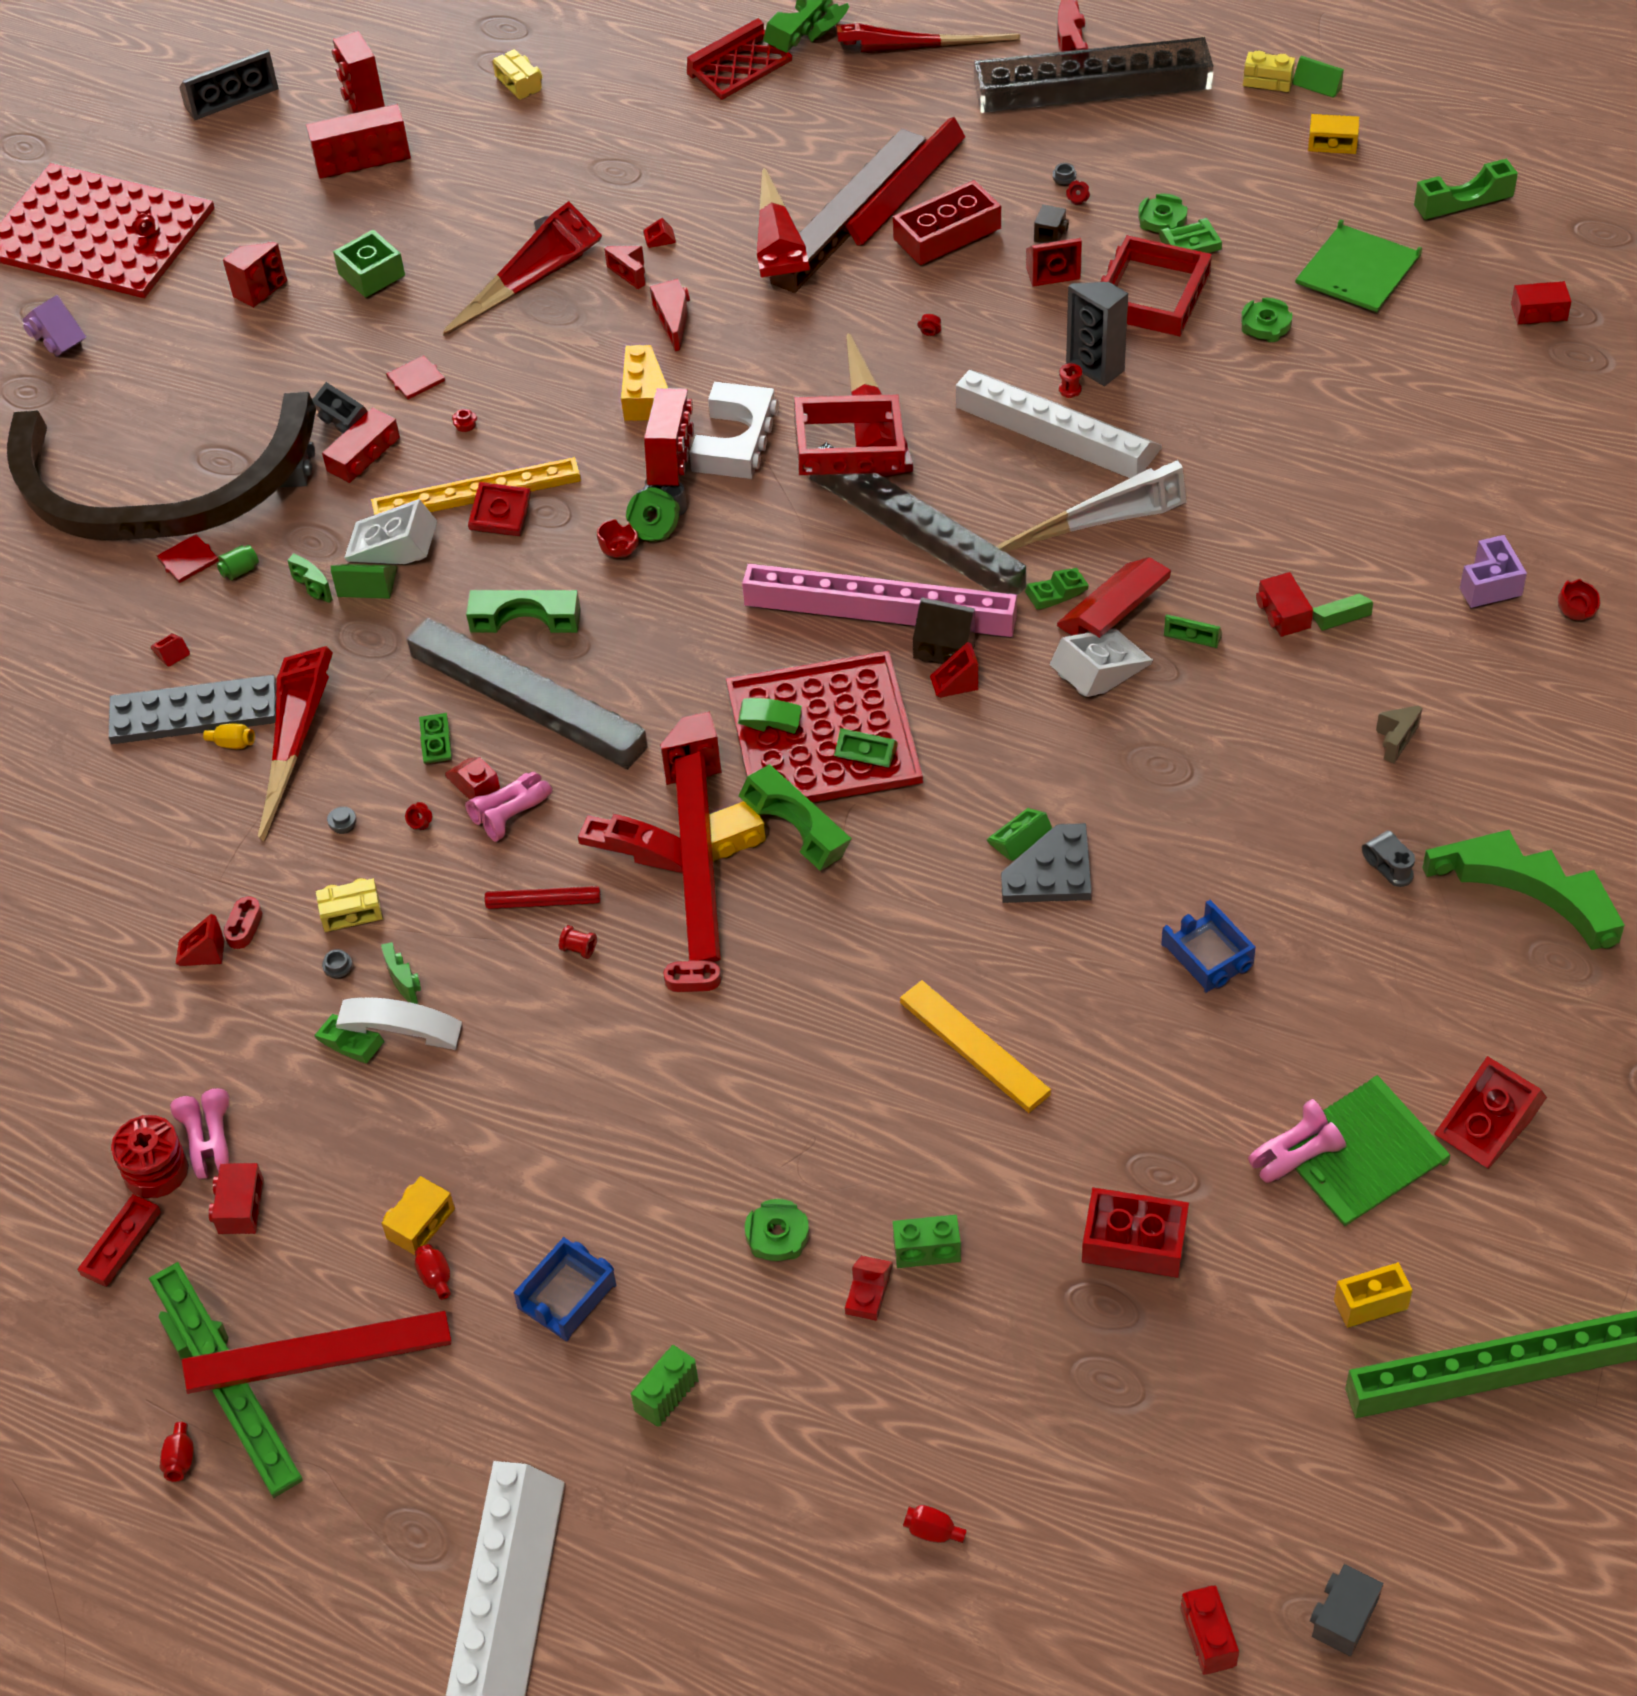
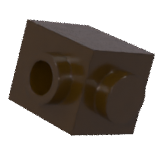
M1042 205L1034 222V242L1060 241L1063 234H1067L1069 220L1066 219L1065 208Z

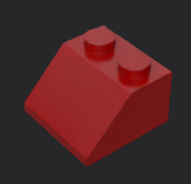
M1081 238L1031 245L1026 248V269L1032 287L1081 279Z

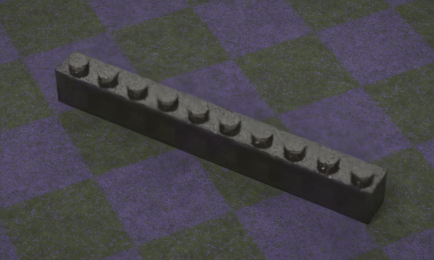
M825 442V443H824L822 446H820L819 448H835V447H833V446L830 445L829 443ZM879 474L810 475V479L988 591L1018 595L1026 588L1025 564Z
M427 618L407 638L411 657L627 770L648 748L646 732L639 724L631 723L621 718L615 712H609L594 701H588L578 696L571 689H565L555 684L551 679L534 673L530 668L522 667L512 662L507 656H501L491 651L487 646L470 640L464 634H458L448 629L443 623H437Z

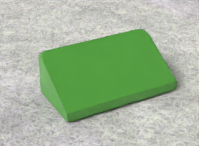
M1300 56L1293 78V85L1329 97H1335L1342 89L1344 69Z
M1356 594L1313 608V618L1323 631L1372 615L1373 601L1361 594Z
M1168 614L1165 616L1164 636L1214 648L1218 647L1222 636L1220 626Z
M840 728L834 756L889 768L898 742L895 739Z
M1027 808L992 834L987 841L1007 859L1013 861L1050 831L1052 826L1045 812Z

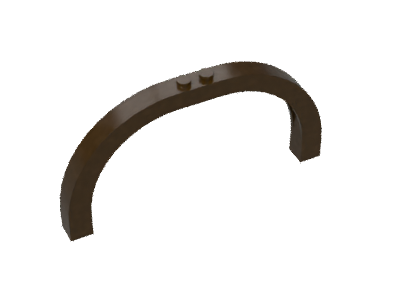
M309 392L284 393L276 431L261 456L240 476L219 489L200 497L176 503L93 507L71 502L55 494L42 481L40 460L47 425L38 410L14 412L7 442V459L13 480L29 507L47 524L60 531L96 540L154 539L188 535L232 521L249 512L277 491L296 469L307 449L313 430L316 407Z

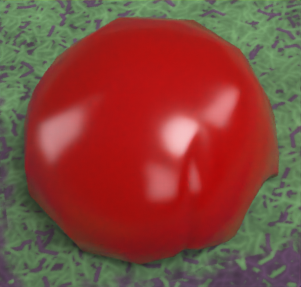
M611 519L603 522L597 528L598 544L605 555L614 558L626 557L632 554L639 545L638 532L632 528L630 523L622 526L616 519Z
M1582 579L1572 582L1567 580L1558 595L1559 609L1571 620L1591 618L1598 612L1601 604L1599 592L1593 585L1584 582Z

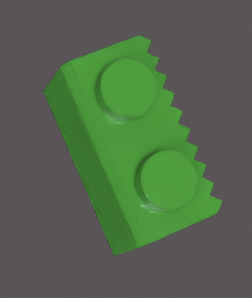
M671 1345L630 1393L633 1401V1410L655 1426H661V1422L666 1421L665 1417L670 1416L669 1412L674 1411V1407L678 1406V1402L682 1401V1397H686V1392H691L690 1387H695L694 1382H699L695 1359L675 1345Z

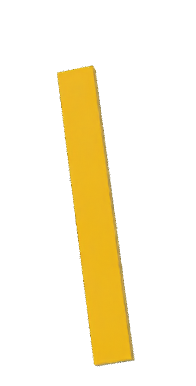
M573 457L371 499L374 515L418 499L421 500L430 512L473 504L479 482L530 488L531 491L580 482L581 478L576 458Z

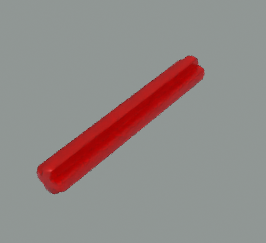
M598 886L487 891L484 899L485 906L488 909L595 904L600 902L601 892Z

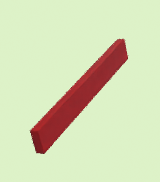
M955 117L948 118L845 225L856 245L864 244L966 137Z
M701 752L674 759L689 961L715 962L721 960L706 767L705 756Z
M440 1311L183 1358L181 1360L186 1393L190 1394L451 1345V1336L446 1312Z

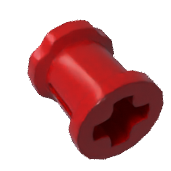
M1074 363L1065 364L1059 370V375L1062 379L1059 384V392L1066 398H1073L1079 396L1082 391V386L1079 383L1082 377V368Z
M567 925L564 927L559 938V950L564 952L570 950L580 953L585 959H589L595 950L597 935L592 932L585 934L574 930L573 926Z

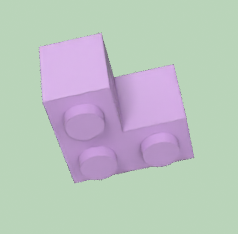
M58 295L34 308L22 319L24 322L23 327L30 337H34L36 341L43 337L45 347L50 353H54L56 357L86 338Z
M1505 535L1480 540L1474 564L1466 565L1463 568L1460 590L1470 608L1522 596L1527 572Z

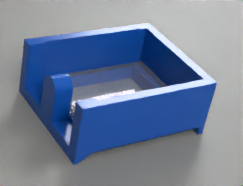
M1211 899L1205 903L1204 917L1196 921L1190 914H1187L1181 920V930L1175 934L1168 925L1162 929L1161 945L1167 948L1202 985L1205 993L1215 987H1222L1230 978L1238 973L1247 972L1254 964L1256 947Z
M563 1237L513 1293L519 1310L567 1342L575 1329L612 1287L615 1288L617 1285L614 1268L608 1261L603 1258L597 1259L593 1257L581 1243L576 1241L572 1243Z

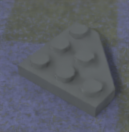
M1086 823L1055 825L1001 872L1002 903L1091 900Z

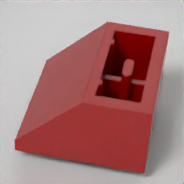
M276 242L242 245L223 259L232 296L253 308L287 282L279 246Z
M710 711L682 717L660 744L666 785L676 783L674 759L701 752L705 756L706 777L722 773L718 737Z

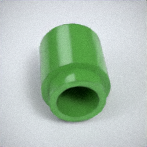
M241 545L220 555L217 568L224 578L228 577L230 580H233L253 570L254 566L259 563V560L250 545L245 547Z

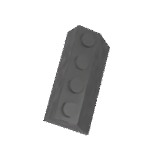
M268 49L183 80L179 87L184 106L194 121L279 89Z
M1110 282L1071 283L1068 286L1066 364L1074 363L1079 365L1084 375L1104 387L1125 371L1127 292Z

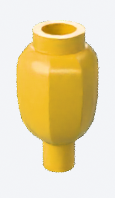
M229 723L219 725L215 730H205L203 738L205 741H214L221 748L241 750L248 745L254 744L255 732L244 724Z

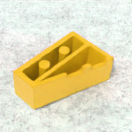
M651 345L626 346L621 392L624 421L649 420L656 389L668 388Z

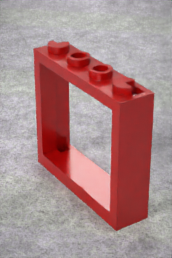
M1126 235L1122 245L1117 246L1115 259H1111L1109 262L1107 275H1103L1100 282H1110L1118 286L1130 260L1192 274L1174 312L1128 302L1127 325L1181 337L1211 273L1212 254Z
M898 394L794 397V422L799 475L905 472L906 450ZM892 422L895 446L806 448L804 424Z

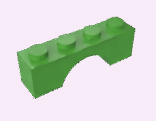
M797 0L795 9L798 10L797 13L777 12L767 22L763 41L787 53L793 46L796 47L803 35H808L813 24L819 21L824 13H827L826 9L832 6L833 1Z
M1506 158L1484 164L1481 171L1472 180L1460 186H1448L1440 176L1418 181L1414 206L1424 220L1513 197L1518 172Z
M470 590L466 616L470 633H497L503 624L518 617L540 619L548 626L550 633H577L581 608L577 590Z
M769 764L747 777L739 797L758 815H776L792 823L802 836L803 845L800 853L818 870H823L843 857L852 838Z

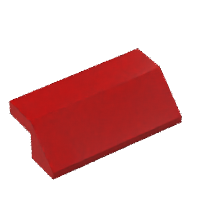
M1150 557L1129 562L1057 622V627L1071 636L1085 634L1089 631L1101 638L1170 578L1171 570Z

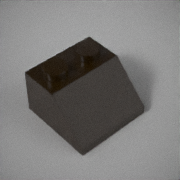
M921 597L913 635V658L943 664L967 642L972 644L974 650L975 608Z

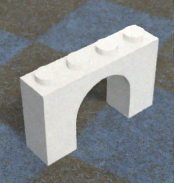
M714 382L708 398L710 418L738 421L748 425L750 428L743 434L732 438L696 435L690 450L692 472L752 479L755 469L760 468V453L765 451L767 445L766 435L772 431V417L777 415L779 402L775 400L774 389Z

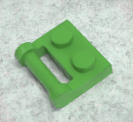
M1207 218L1199 219L1197 223L1182 227L1159 230L1160 240L1165 244L1205 253L1222 250V241Z

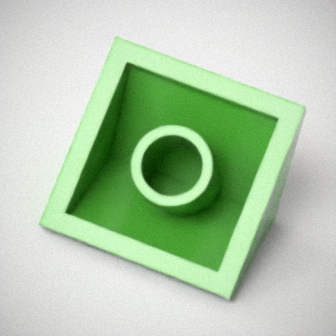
M331 565V574L337 597L390 599L397 566Z

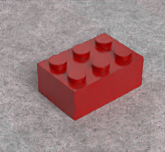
M356 31L334 38L335 49H332V55L339 68H336V74L343 87H340V92L343 100H348L351 113L354 114L385 107L375 56L360 32Z
M1092 1187L1082 1243V1263L1179 1278L1189 1202Z

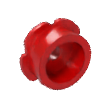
M1073 181L1069 184V189L1066 190V196L1073 204L1080 205L1090 197L1089 186L1084 181ZM1077 190L1081 192L1079 195L1076 194Z
M141 213L132 222V228L136 231L137 235L150 236L156 229L155 220L152 215Z
M924 314L921 321H918L917 326L921 329L922 334L934 336L941 332V319L934 314Z
M460 409L452 416L453 425L460 432L471 431L476 425L477 415L471 412V410Z
M417 802L416 805L412 804L405 813L406 823L413 829H427L433 818L431 810L423 802Z

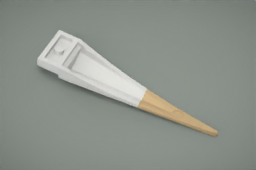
M1177 460L1155 471L1150 468L983 552L981 555L984 559H988L1068 532L1169 511L1186 503L1183 467Z

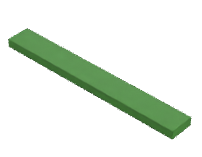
M179 1262L149 1277L153 1288L193 1357L229 1350ZM244 1383L211 1389L272 1497L275 1498L301 1483L303 1479L249 1384Z

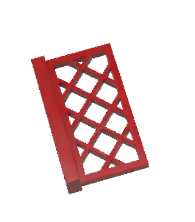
M757 18L688 56L687 75L692 79L697 77L720 100H723L791 62L792 55L770 44L768 46L755 45L762 41L765 35L764 23ZM744 50L751 51V56L737 54ZM754 52L767 53V58L755 57L753 55ZM770 53L780 54L782 56V58L780 59H773L769 57ZM729 60L733 61V66L721 65V63ZM736 61L749 63V68L736 66ZM752 63L765 64L766 66L762 69L752 68ZM708 70L716 71L715 76L705 75L704 72ZM718 72H731L732 75L731 77L718 76ZM734 74H748V77L744 79L734 78ZM717 83L730 84V87L722 91L717 86Z

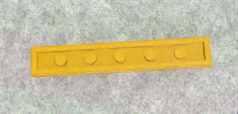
M923 980L900 997V1003L1028 1113L1051 1095V1089Z

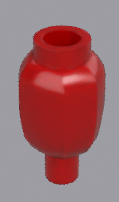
M430 1244L420 1246L415 1251L414 1265L417 1274L427 1288L435 1290L438 1298L444 1300L451 1295L447 1286L450 1278V1269L446 1258L441 1251L434 1249Z
M176 1422L174 1424L173 1434L166 1437L161 1450L159 1467L164 1472V1478L171 1482L183 1480L184 1475L190 1470L192 1465L193 1441L187 1436L188 1425L185 1422Z
M919 1505L916 1508L909 1506L903 1523V1527L909 1528L911 1535L933 1543H944L949 1539L963 1543L967 1531L966 1529L954 1526L952 1519L944 1512L926 1505Z

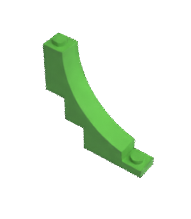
M1510 830L1428 849L1425 852L1422 868L1427 877L1437 874L1444 875L1455 870L1460 882L1492 884L1524 893L1548 905L1562 915L1581 934L1591 950L1602 947L1610 948L1620 943L1625 925L1595 870L1566 877L1552 850L1523 856Z

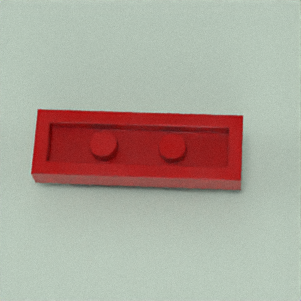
M132 1194L77 1269L80 1275L107 1287L161 1213L159 1206Z

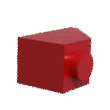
M481 757L468 758L445 773L446 778L469 800L476 796L491 794L500 789L497 773Z

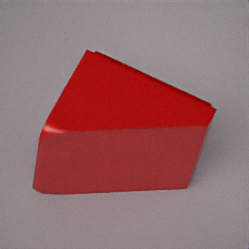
M660 218L643 230L646 244L649 248L676 242L673 228L663 218Z
M173 633L152 644L150 647L168 667L190 655V651L183 638Z

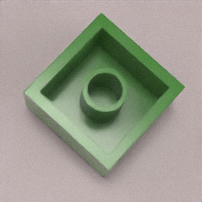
M371 230L333 251L338 274L365 298L405 276L401 253L375 230Z

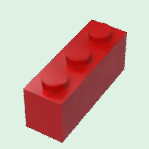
M372 407L322 452L326 471L351 483L400 438L396 419Z

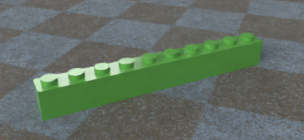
M1637 1310L1351 1369L1348 1372L1345 1390L1356 1419L1637 1360Z

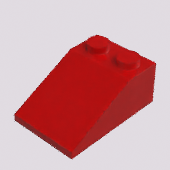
M1487 1056L1434 1134L1489 1169L1529 1125L1547 1097L1539 1087Z

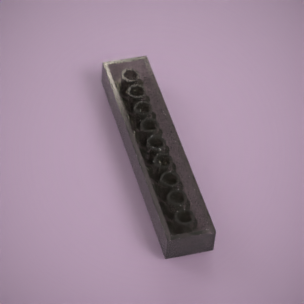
M1205 37L977 60L974 61V84L980 112L983 113L1212 89L1214 65Z

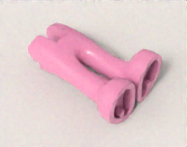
M524 773L517 780L498 791L470 799L466 802L465 806L471 820L477 825L483 823L487 835L494 842H497L505 835L506 821L512 816L541 803L552 793V787L547 781H541V776L538 773Z
M218 1088L210 1089L201 1096V1103L209 1130L210 1139L207 1142L204 1141L201 1109L198 1101L194 1097L183 1096L176 1098L170 1104L173 1117L184 1124L186 1128L190 1160L198 1179L208 1178L205 1158L215 1157L214 1161L218 1173L220 1164L229 1163V1153L223 1125V1116L229 1107V1095L227 1091Z
M1311 1099L1303 1106V1119L1300 1123L1261 1145L1252 1152L1248 1160L1253 1168H1260L1270 1162L1259 1174L1265 1183H1270L1274 1180H1279L1304 1162L1322 1153L1338 1152L1344 1149L1346 1142L1338 1128L1332 1122L1328 1123L1326 1115L1314 1099ZM1319 1133L1301 1147L1288 1151L1291 1147Z

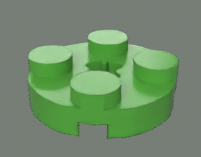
M1156 194V198L1151 200L1147 197L1139 205L1138 218L1140 228L1159 233L1160 229L1169 228L1170 230L1182 227L1187 221L1188 208L1175 195Z
M1262 298V302L1254 303V300L1250 301L1242 310V332L1259 339H1266L1268 342H1277L1280 340V336L1285 335L1290 330L1292 312L1288 311L1286 303L1275 298Z
M650 487L631 498L626 510V519L632 528L638 532L640 539L650 542L664 541L669 538L676 528L680 507L678 502L668 492ZM656 508L657 518L650 522V517L647 516L648 511H653Z
M767 1200L761 1203V1207L756 1209L754 1213L752 1210L748 1214L745 1221L746 1241L751 1248L752 1254L757 1258L769 1261L796 1259L801 1255L802 1249L808 1242L809 1223L807 1216L797 1209L796 1204L789 1200ZM774 1225H781V1229L784 1232L780 1235H773V1233L769 1232V1229H774Z

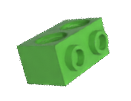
M957 1214L892 1221L897 1268L961 1262V1242Z

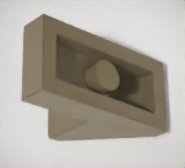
M1412 706L1382 712L1378 715L1376 731L1385 735L1383 747L1386 748L1384 760L1395 764L1420 725L1422 707Z

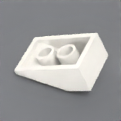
M418 499L357 521L345 554V559L347 562L408 564L420 561L427 557L437 520L421 500Z
M1110 629L1101 638L1092 633L1062 637L1049 665L1058 672L1061 678L1069 681L1076 687L1078 693L1089 697L1108 692L1151 665L1153 659L1117 629Z

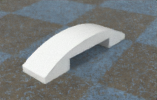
M351 998L343 1000L336 1023V1028L365 1034L367 1028H374L426 1038V1045L456 1050L462 1022L435 1009L410 1002L384 998Z

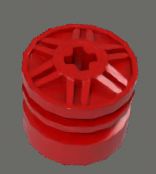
M142 1115L130 1119L123 1124L113 1136L111 1144L113 1159L120 1170L126 1187L133 1194L142 1198H159L172 1193L180 1187L186 1178L189 1166L186 1154L180 1144L175 1128L167 1119L157 1115Z

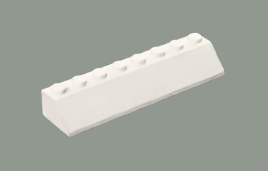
M968 370L956 384V408L1128 478L1144 472L1162 449L1161 444L980 372Z
M493 1461L446 1696H526L565 1488V1482L528 1464Z

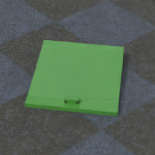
M1340 219L1337 229L1298 275L1295 283L1378 312L1383 303H1385V300L1389 298V295L1406 276V273L1410 271V268L1421 257L1422 247H1418L1417 250L1345 226L1343 225L1344 220Z
M1376 1075L1367 1083L1359 1086L1358 1089H1354L1353 1092H1350L1323 1110L1328 1123L1332 1122L1341 1132L1346 1142V1147L1338 1152L1322 1153L1304 1162L1295 1170L1345 1227L1438 1165L1445 1166L1450 1161V1154L1384 1081ZM1319 1133L1291 1147L1288 1151L1301 1147Z

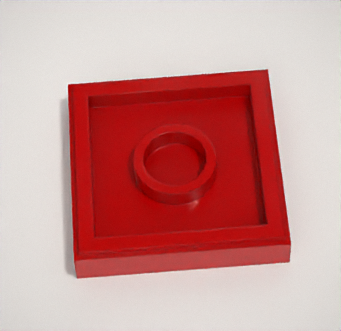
M479 482L468 522L469 530L520 537L531 497V489Z

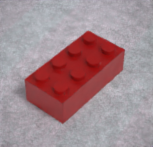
M398 104L306 124L319 179L411 158L404 121Z
M975 180L893 216V239L919 265L1001 229V205Z
M656 389L644 436L647 485H679L680 476L685 475V463L688 462V450L691 449V437L694 436V422H690V414L693 412V400L688 399V389Z

